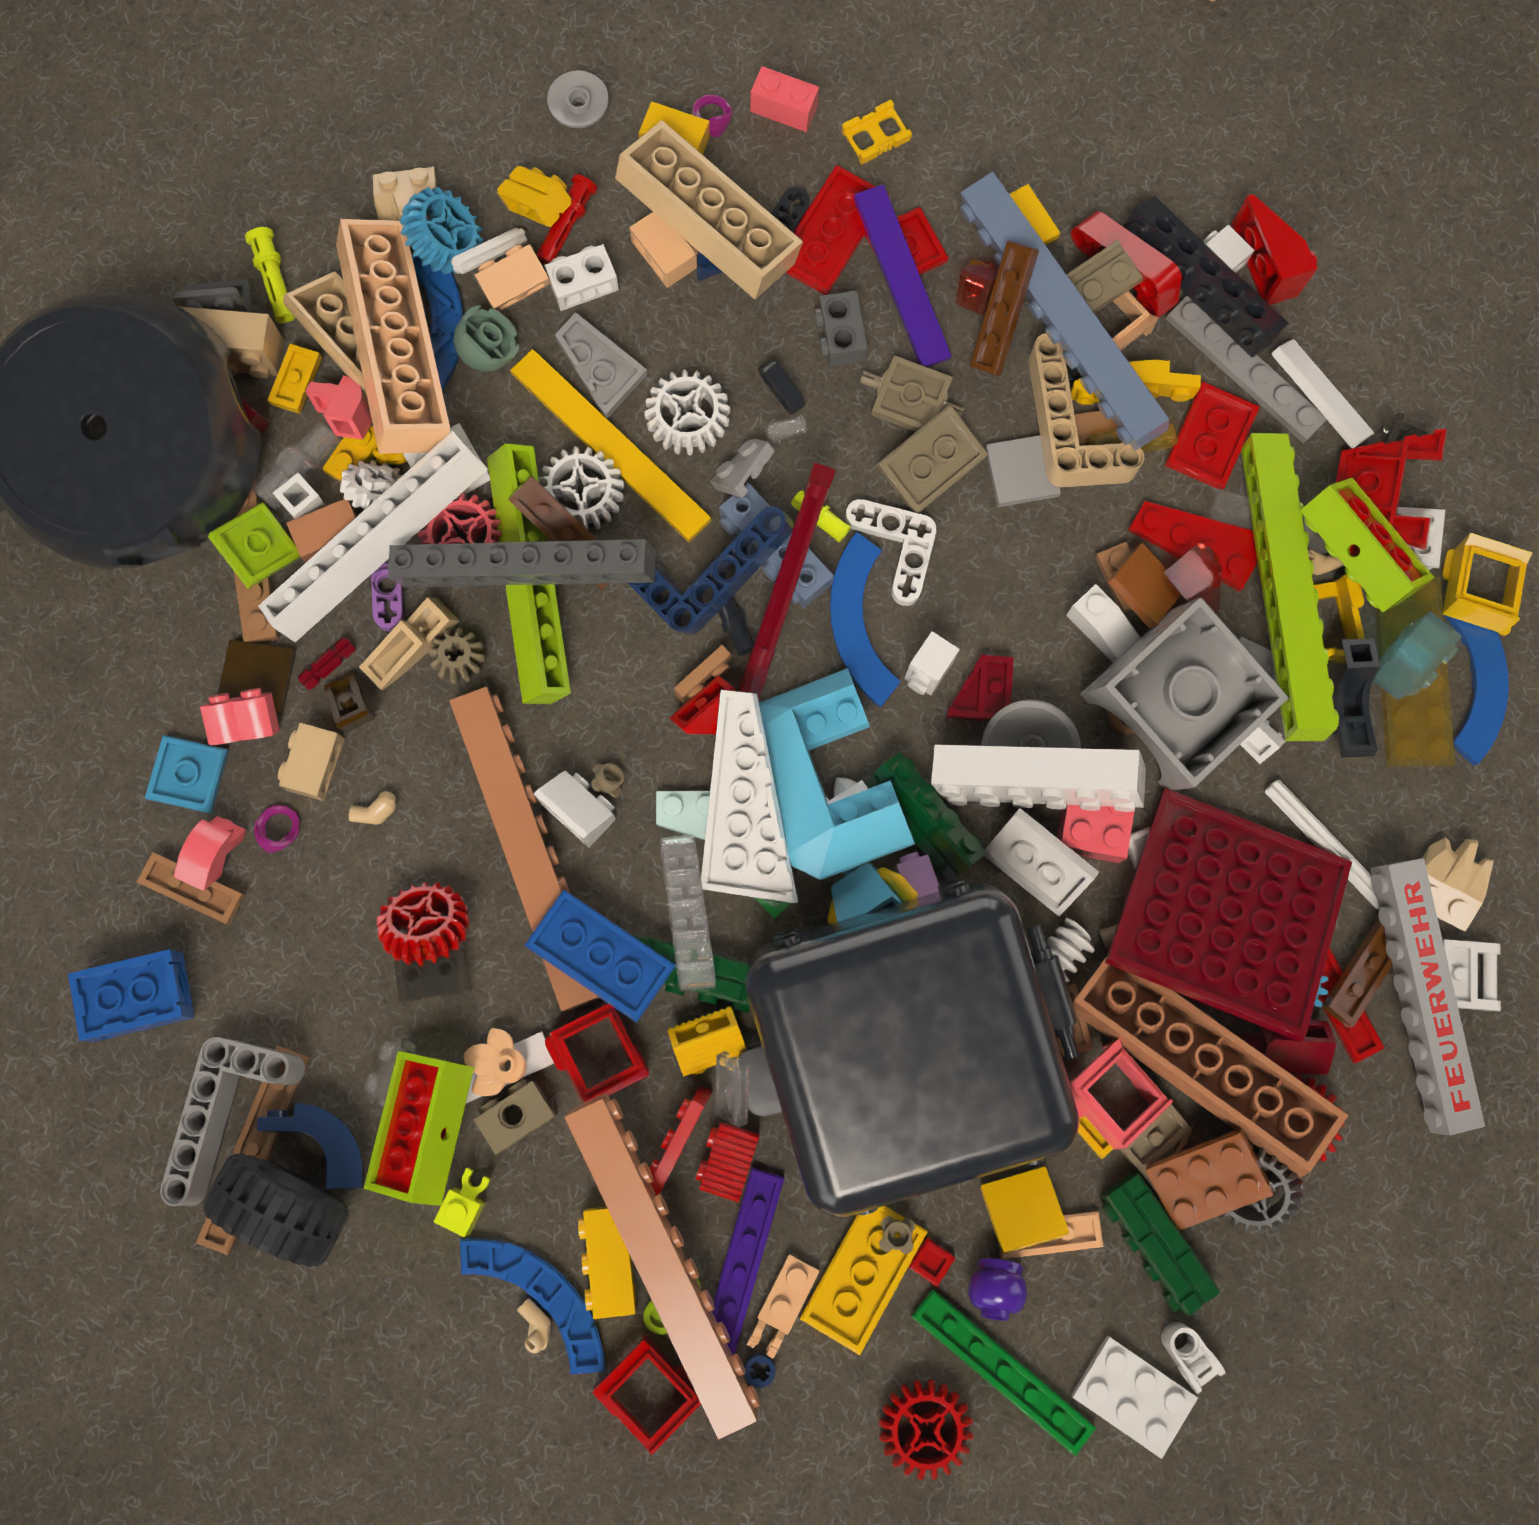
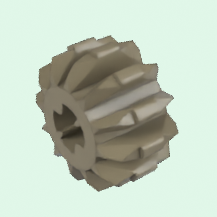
M457 628L455 635L452 636L449 630H444L443 633L446 639L442 641L439 638H434L433 642L438 648L429 650L428 654L434 658L430 666L433 670H439L438 676L442 680L450 677L451 683L457 684L459 675H462L465 682H469L470 676L468 672L472 671L475 674H480L481 672L475 663L485 662L484 655L479 653L484 647L481 642H475L476 636L472 632L464 636L462 628ZM460 650L463 656H458L457 661H453L450 656H455L457 651Z

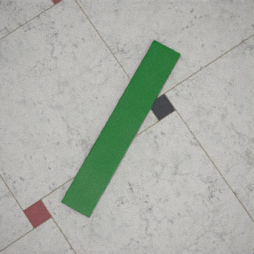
M931 1289L911 1314L915 1321L1074 1456L1078 1454L1095 1431L1096 1427L935 1290Z

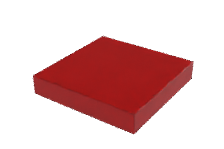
M921 207L897 217L919 275L948 262L949 258ZM865 232V237H866V239H867V241H868L870 247H871L872 250H873V247H872V245H871V242H870V240H869V237H868V235H867V232Z

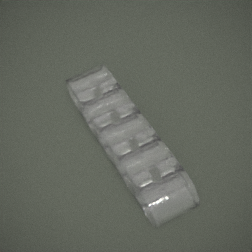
M693 834L661 837V860L680 991L714 988L715 970L695 837Z

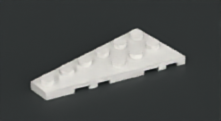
M721 690L700 889L796 903L798 899L757 694Z

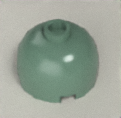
M474 306L466 311L454 330V347L461 360L472 369L480 372L497 371L507 365L518 352L519 344L516 346L514 339L517 332L511 322L499 311L493 308L486 311L480 309L481 306Z

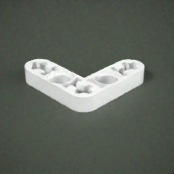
M861 499L852 501L846 509L845 516L846 523L851 526V529L903 543L892 586V597L896 603L902 606L913 605L918 600L922 590L936 535L935 522L926 515ZM858 509H863L865 516L873 518L874 512H878L876 527L871 526L873 519L865 517L861 522L855 521L856 516L851 513H857ZM887 516L896 517L900 526L894 531H888L882 526V519ZM905 519L910 520L908 527L918 529L920 524L926 526L925 530L930 532V534L925 533L923 538L917 536L918 532L909 528L907 535L902 534L905 527ZM916 553L922 557L923 564L919 568H910L905 562V557L908 554ZM907 575L913 576L910 590L915 591V593H910L908 597H903L902 591L898 587L903 588Z

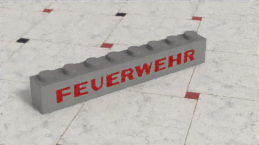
M1424 858L1371 867V885L1378 901L1379 920L1385 928V937H1387L1386 952L1393 965V982L1399 994L1402 1007L1401 1018L1406 1026L1409 1038V1053L1413 1058L1416 1069V1085L1423 1100L1425 1109L1424 1120L1429 1127L1430 1133L1454 1135L1485 1127Z

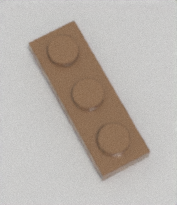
M152 852L137 883L222 923L231 924L245 897L244 894L216 881L206 890L202 891L174 877L176 862Z

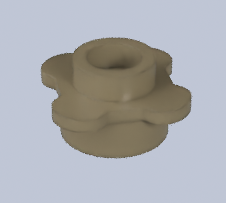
M610 763L604 765L596 764L593 768L595 777L591 782L593 789L602 793H609L614 798L619 797L622 793L620 785L624 781L622 770Z
M890 1216L885 1217L881 1221L883 1228V1238L879 1241L881 1249L885 1252L894 1249L901 1250L904 1254L910 1253L914 1247L911 1242L912 1231L915 1229L914 1222L909 1218L899 1221L894 1220ZM895 1232H900L899 1238L894 1237Z

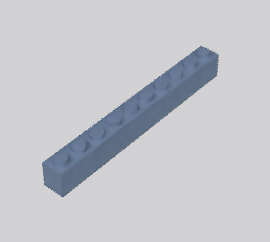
M992 171L961 192L962 206H960V210L968 223L973 221L977 226V235L985 247L989 245L995 252L993 256L998 266H1000L1007 240L1039 250L1026 292V297L1029 300V310L1035 319L1041 318L1047 326L1045 331L1054 345L1059 343L1065 352L1062 355L1067 365L1072 370L1077 368L1082 375L1080 381L1087 393H1094L1100 401L1098 407L1107 420L1112 418L1118 427L1115 430L1124 445L1130 444L1134 451L1166 432L1169 426V418Z

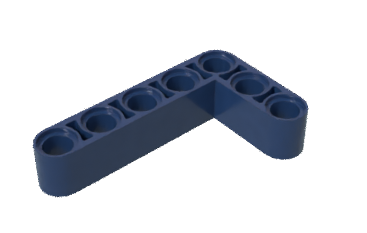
M770 506L764 508L685 593L656 565L655 583L628 584L672 629L687 635L697 634L791 535L793 521L788 514L778 507ZM780 516L782 520L781 526L776 531H770V521L774 517ZM758 540L759 548L757 552L749 556L747 554V546L750 542ZM731 564H735L736 573L734 577L726 579V568ZM712 587L714 591L713 598L710 602L704 603L703 593L706 589ZM668 589V601L664 604H660V593L663 590ZM686 611H690L691 621L687 626L683 627L681 625V616Z

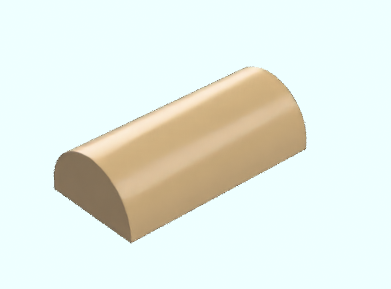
M334 271L284 294L283 302L285 307L342 371L360 385L364 395L367 397L344 281L340 275Z

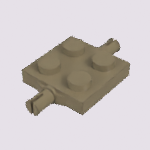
M894 355L889 369L882 377L864 370L860 384L862 383L877 389V399L871 412L872 416L916 432L947 405L951 404L947 402V392L953 377ZM951 404L955 411L958 413V415L961 417L964 411V407L962 408L957 405Z

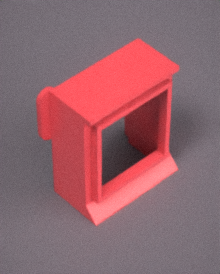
M1120 1039L1106 1042L1102 1046L1104 1051L1075 1079L1069 1081L1079 1117L1085 1116L1114 1150L1127 1148L1173 1102L1162 1093L1122 1047ZM1115 1063L1150 1104L1124 1131L1088 1091Z

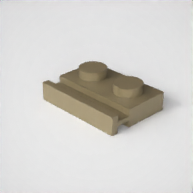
M1118 240L1066 274L1093 313H1096L1143 281V276Z

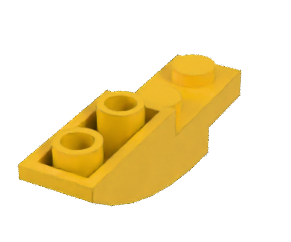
M1144 360L1129 362L1154 398L1165 396L1171 397L1173 401L1184 402L1193 399L1200 389L1201 375L1170 373V361ZM1080 379L1074 381L1070 389L1072 400H1076L1077 403L1082 405L1100 402L1094 393H1087Z

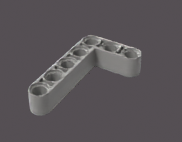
M212 1037L203 1044L161 1184L160 1194L165 1204L169 1206H195L204 1199L239 1077L243 1076L271 1084L294 1085L303 1078L305 1073V1065L300 1057L220 1037ZM225 1048V1056L221 1059V1052ZM255 1055V1064L251 1068L250 1061L252 1056ZM285 1062V1072L281 1076L280 1067ZM215 1081V1085H216V1086H215V1090H214V1092H213V1094H212L211 1086H212L213 1082ZM205 1115L206 1121L204 1127L202 1128V1118ZM193 1150H195L196 1153L194 1162L192 1161ZM185 1184L186 1190H185V1194H184V1196H183V1195H182V1187H183V1185Z

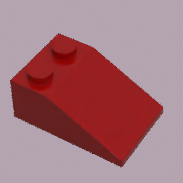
M1254 194L1248 195L1230 227L1255 250L1246 265L1257 292L1269 305L1298 297L1318 269L1316 255L1313 251H1310L1306 240Z

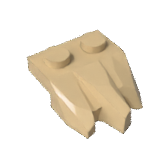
M434 167L374 174L373 195L378 220L399 221L403 215L404 205L409 202V199L415 193L418 194L428 187L431 190L437 188Z
M1445 837L1430 845L1422 858L1425 861L1437 917L1466 931L1483 904L1494 861L1484 858L1478 863L1474 862L1478 840L1465 839L1454 852L1451 849L1450 841Z

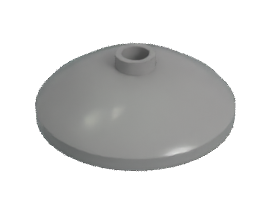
M1021 700L1005 706L989 721L982 738V746L1031 747L1029 741L1036 739L1042 748L1081 749L1079 734L1071 719L1056 706L1039 700Z

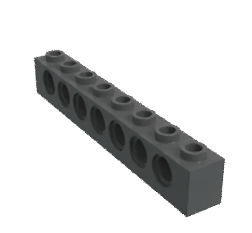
M645 539L390 545L387 578L402 587L655 583L656 550Z

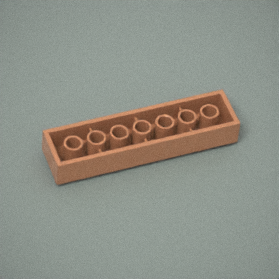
M1105 958L1074 1000L1073 1006L1076 1015L1110 1040L1120 1039L1122 1047L1128 1053L1234 1130L1241 1128L1249 1141L1259 1148H1264L1270 1156H1277L1278 1162L1288 1165V1169L1297 1173L1300 1178L1310 1173L1349 1115L1173 990L1106 964Z

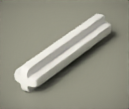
M514 228L453 257L451 263L454 272L465 274L490 260L506 254L508 250L517 245H525L527 242L525 231L522 228Z

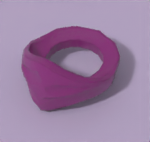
M705 95L694 103L692 115L702 118L700 110L708 104L719 106L723 111V115L705 119L709 121L710 135L719 138L728 128L732 117V107L724 98L718 95Z
M274 805L267 808L256 820L254 826L255 839L267 853L281 851L297 839L300 820L296 812L288 806ZM284 814L292 821L291 831L280 842L271 841L266 837V824L272 816Z

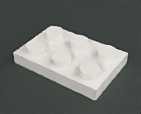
M1020 808L985 848L987 853L984 856L1058 916L1072 904L1099 873L1098 870Z
M1109 1336L1103 1341L1071 1394L1074 1399L1161 1459L1198 1397Z

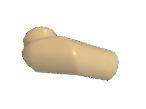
M1308 549L1309 559L1313 561V574L1321 575L1344 566L1339 558H1335L1331 554L1326 556Z
M385 791L380 793L378 798L369 807L352 805L349 811V821L374 825L383 823L396 808L395 795Z
M529 1297L517 1311L529 1323L525 1347L530 1353L534 1354L544 1350L548 1345L551 1322L549 1317Z

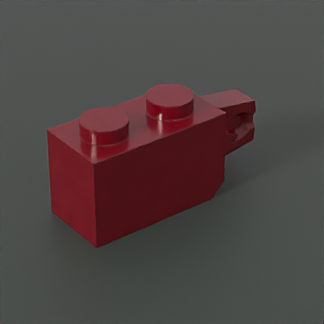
M1310 1020L1306 1037L1301 1042L1259 1026L1258 1032L1235 1034L1288 1073L1328 1075L1337 1045L1328 1021Z

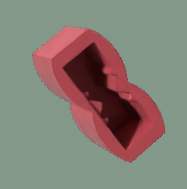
M260 688L240 692L241 697L229 698L228 693L208 697L209 702L200 706L209 745L263 738L279 732L280 728L272 693H261Z

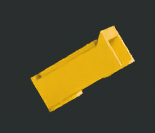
M1470 533L1455 549H1450L1446 552L1442 576L1445 580H1448L1442 614L1496 631L1502 636L1508 635L1511 627L1520 620L1518 614L1526 567L1533 552ZM1474 553L1510 564L1502 604L1466 593Z
M1347 575L1342 576L1335 582L1314 585V588L1318 591L1319 600L1335 597L1344 638L1365 639L1358 608L1364 605L1361 585L1353 582ZM1337 647L1327 649L1329 660L1333 659Z

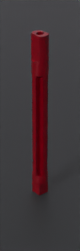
M818 463L813 465L804 492V498L756 642L752 647L738 692L757 694L758 701L824 501L826 502L836 472L835 469Z

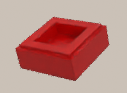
M926 1237L913 1257L909 1268L938 1287L956 1257Z

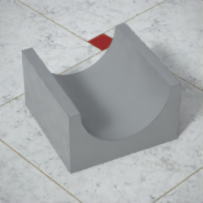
M1201 597L1171 609L1157 626L1145 633L1080 694L1088 704H1096L1107 709L1137 734L1151 751L1160 767L1162 777L1157 782L1163 788L1170 790L1195 788L1289 698Z

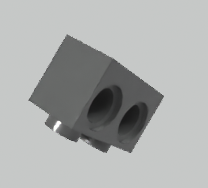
M857 291L820 296L819 308L814 309L816 328L822 327L823 337L819 338L821 356H827L829 367L866 361L868 348ZM840 312L844 317L834 318L830 314ZM837 341H846L849 346L842 348L835 343Z

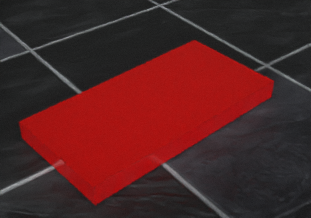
M836 165L793 232L803 243L795 264L785 273L820 293L828 295L865 237L866 230L854 202V195L876 186Z

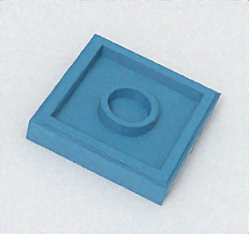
M163 735L145 799L212 814L229 750Z

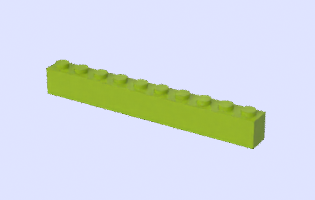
M1251 433L1241 449L1276 683L1289 697L1280 706L1285 741H1325L1337 729L1339 715L1333 706L1332 695L1334 685L1332 679L1328 676L1327 664L1329 655L1327 649L1323 646L1322 634L1324 626L1322 619L1318 616L1317 604L1319 596L1317 589L1314 588L1312 579L1314 565L1313 561L1309 559L1307 549L1309 535L1304 530V515L1300 511L1304 506L1299 501V477L1295 474L1293 465L1295 451L1290 446L1288 434Z

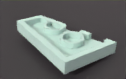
M656 791L657 826L705 840L710 791Z

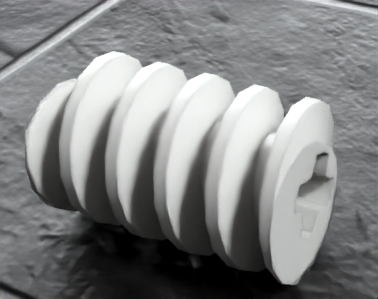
M1066 918L1064 920L1066 928L1058 927L1055 930L1058 938L1049 937L1047 944L1051 947L1052 954L1059 956L1063 973L1065 969L1076 973L1077 968L1072 961L1075 959L1084 963L1086 959L1081 951L1084 949L1093 953L1095 950L1090 943V935L1075 921ZM1064 973V976H1065V979H1066V983H1067L1069 980H1068L1067 976H1066L1065 973Z

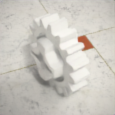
M372 460L370 465L358 461V466L349 464L348 470H343L340 492L344 493L345 500H353V507L360 506L365 510L403 475H399L400 469H392L387 463L378 466Z

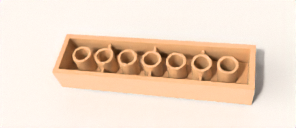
M340 219L336 247L379 454L430 452L449 434L450 425L410 246H405L408 238L400 234L404 226L399 221Z

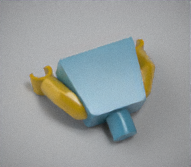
M865 863L864 865L843 871L845 877L833 884L831 888L833 900L829 908L828 924L917 898L919 894L901 874L885 867L877 869L871 863Z

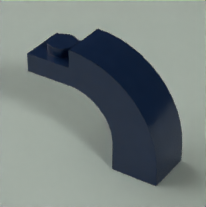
M295 1103L294 1117H288L287 1110H267L266 1117H258V1132H300L313 1137L321 1145L327 1160L326 1189L362 1188L363 1164L358 1144L350 1130L333 1114L313 1105Z

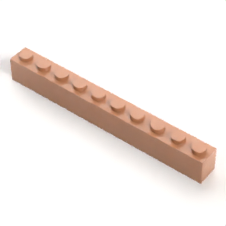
M484 687L449 701L531 929L534 932L562 891L566 890L570 893L565 877L558 878L554 866L560 863L553 845L547 847L543 835L547 834L548 830L542 815L536 816L532 804L537 803L531 784L525 786L521 774L525 773L526 770L520 754L513 755L510 744L514 743L515 740L509 724L502 725L499 714L504 712L498 694L491 695L488 688ZM543 959L562 1012H567L601 999Z
M606 1092L569 1110L564 1118L717 1438H723L756 1422L758 1407L761 1406L758 1394L753 1386H747L742 1376L745 1374L744 1365L737 1353L732 1355L727 1343L730 1342V1337L722 1321L716 1322L712 1313L715 1310L713 1300L707 1290H701L696 1280L699 1278V1272L693 1259H686L681 1247L684 1246V1241L679 1229L676 1226L672 1228L666 1217L669 1214L667 1204L661 1194L656 1196L650 1184L654 1182L652 1173L645 1162L641 1164L635 1151L638 1150L636 1139L630 1130L627 1132L624 1130L620 1121L623 1118V1114L616 1099L610 1100Z

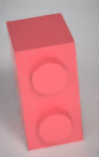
M761 66L750 94V112L807 132L818 107L819 87Z

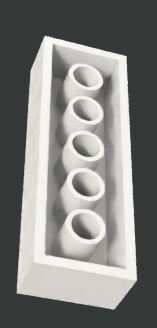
M935 745L931 784L942 798L947 800L948 804L956 806L967 805V801L980 802V805L987 807H998L1000 802L1013 803V806L1018 808H1032L1033 804H1046V807L1050 809H1066L1067 805H1080V808L1083 810L1097 811L1100 810L1101 806H1111L1116 811L1133 812L1135 807L1144 808L1146 767L1140 750Z

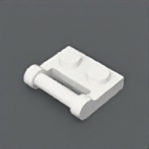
M1444 939L1443 944L1458 1008L1501 1011V1001L1497 1000V955L1501 954V944ZM1478 953L1483 954V999H1478Z

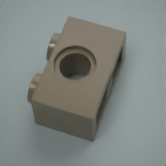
M523 1079L507 1090L510 1096L501 1102H498L495 1098L478 1109L481 1115L475 1118L474 1121L495 1155L502 1153L557 1116L536 1081L527 1083ZM513 1104L519 1106L523 1112L522 1120L516 1125L509 1123L506 1118V1111Z

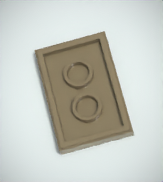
M950 404L877 463L876 466L908 508L914 513H919L989 454Z

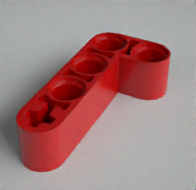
M1096 211L1071 230V238L1075 246L1090 258L1117 240L1120 242L1124 251L1127 252L1143 276V281L1133 288L1137 291V301L1151 315L1160 318L1178 304L1182 280L1178 266L1100 211Z

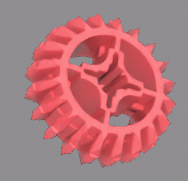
M461 493L458 500H453L423 527L425 530L418 532L419 539L423 541L419 545L437 544L438 533L445 522L448 524V531L441 537L442 541L438 544L466 543L464 539L462 540L460 537H457L454 527H457L460 532L467 535L466 538L469 543H475L476 539L482 534L481 531L487 527L484 543H499V537L502 535V532L497 530V526L501 520L495 518L496 510H490L491 505L487 500L479 504V498L474 494L467 501L465 493ZM472 515L477 518L471 517L467 520H459L455 516Z

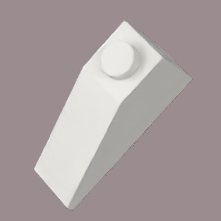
M1096 584L1071 607L1066 615L1113 663L1140 639V636L1121 609Z

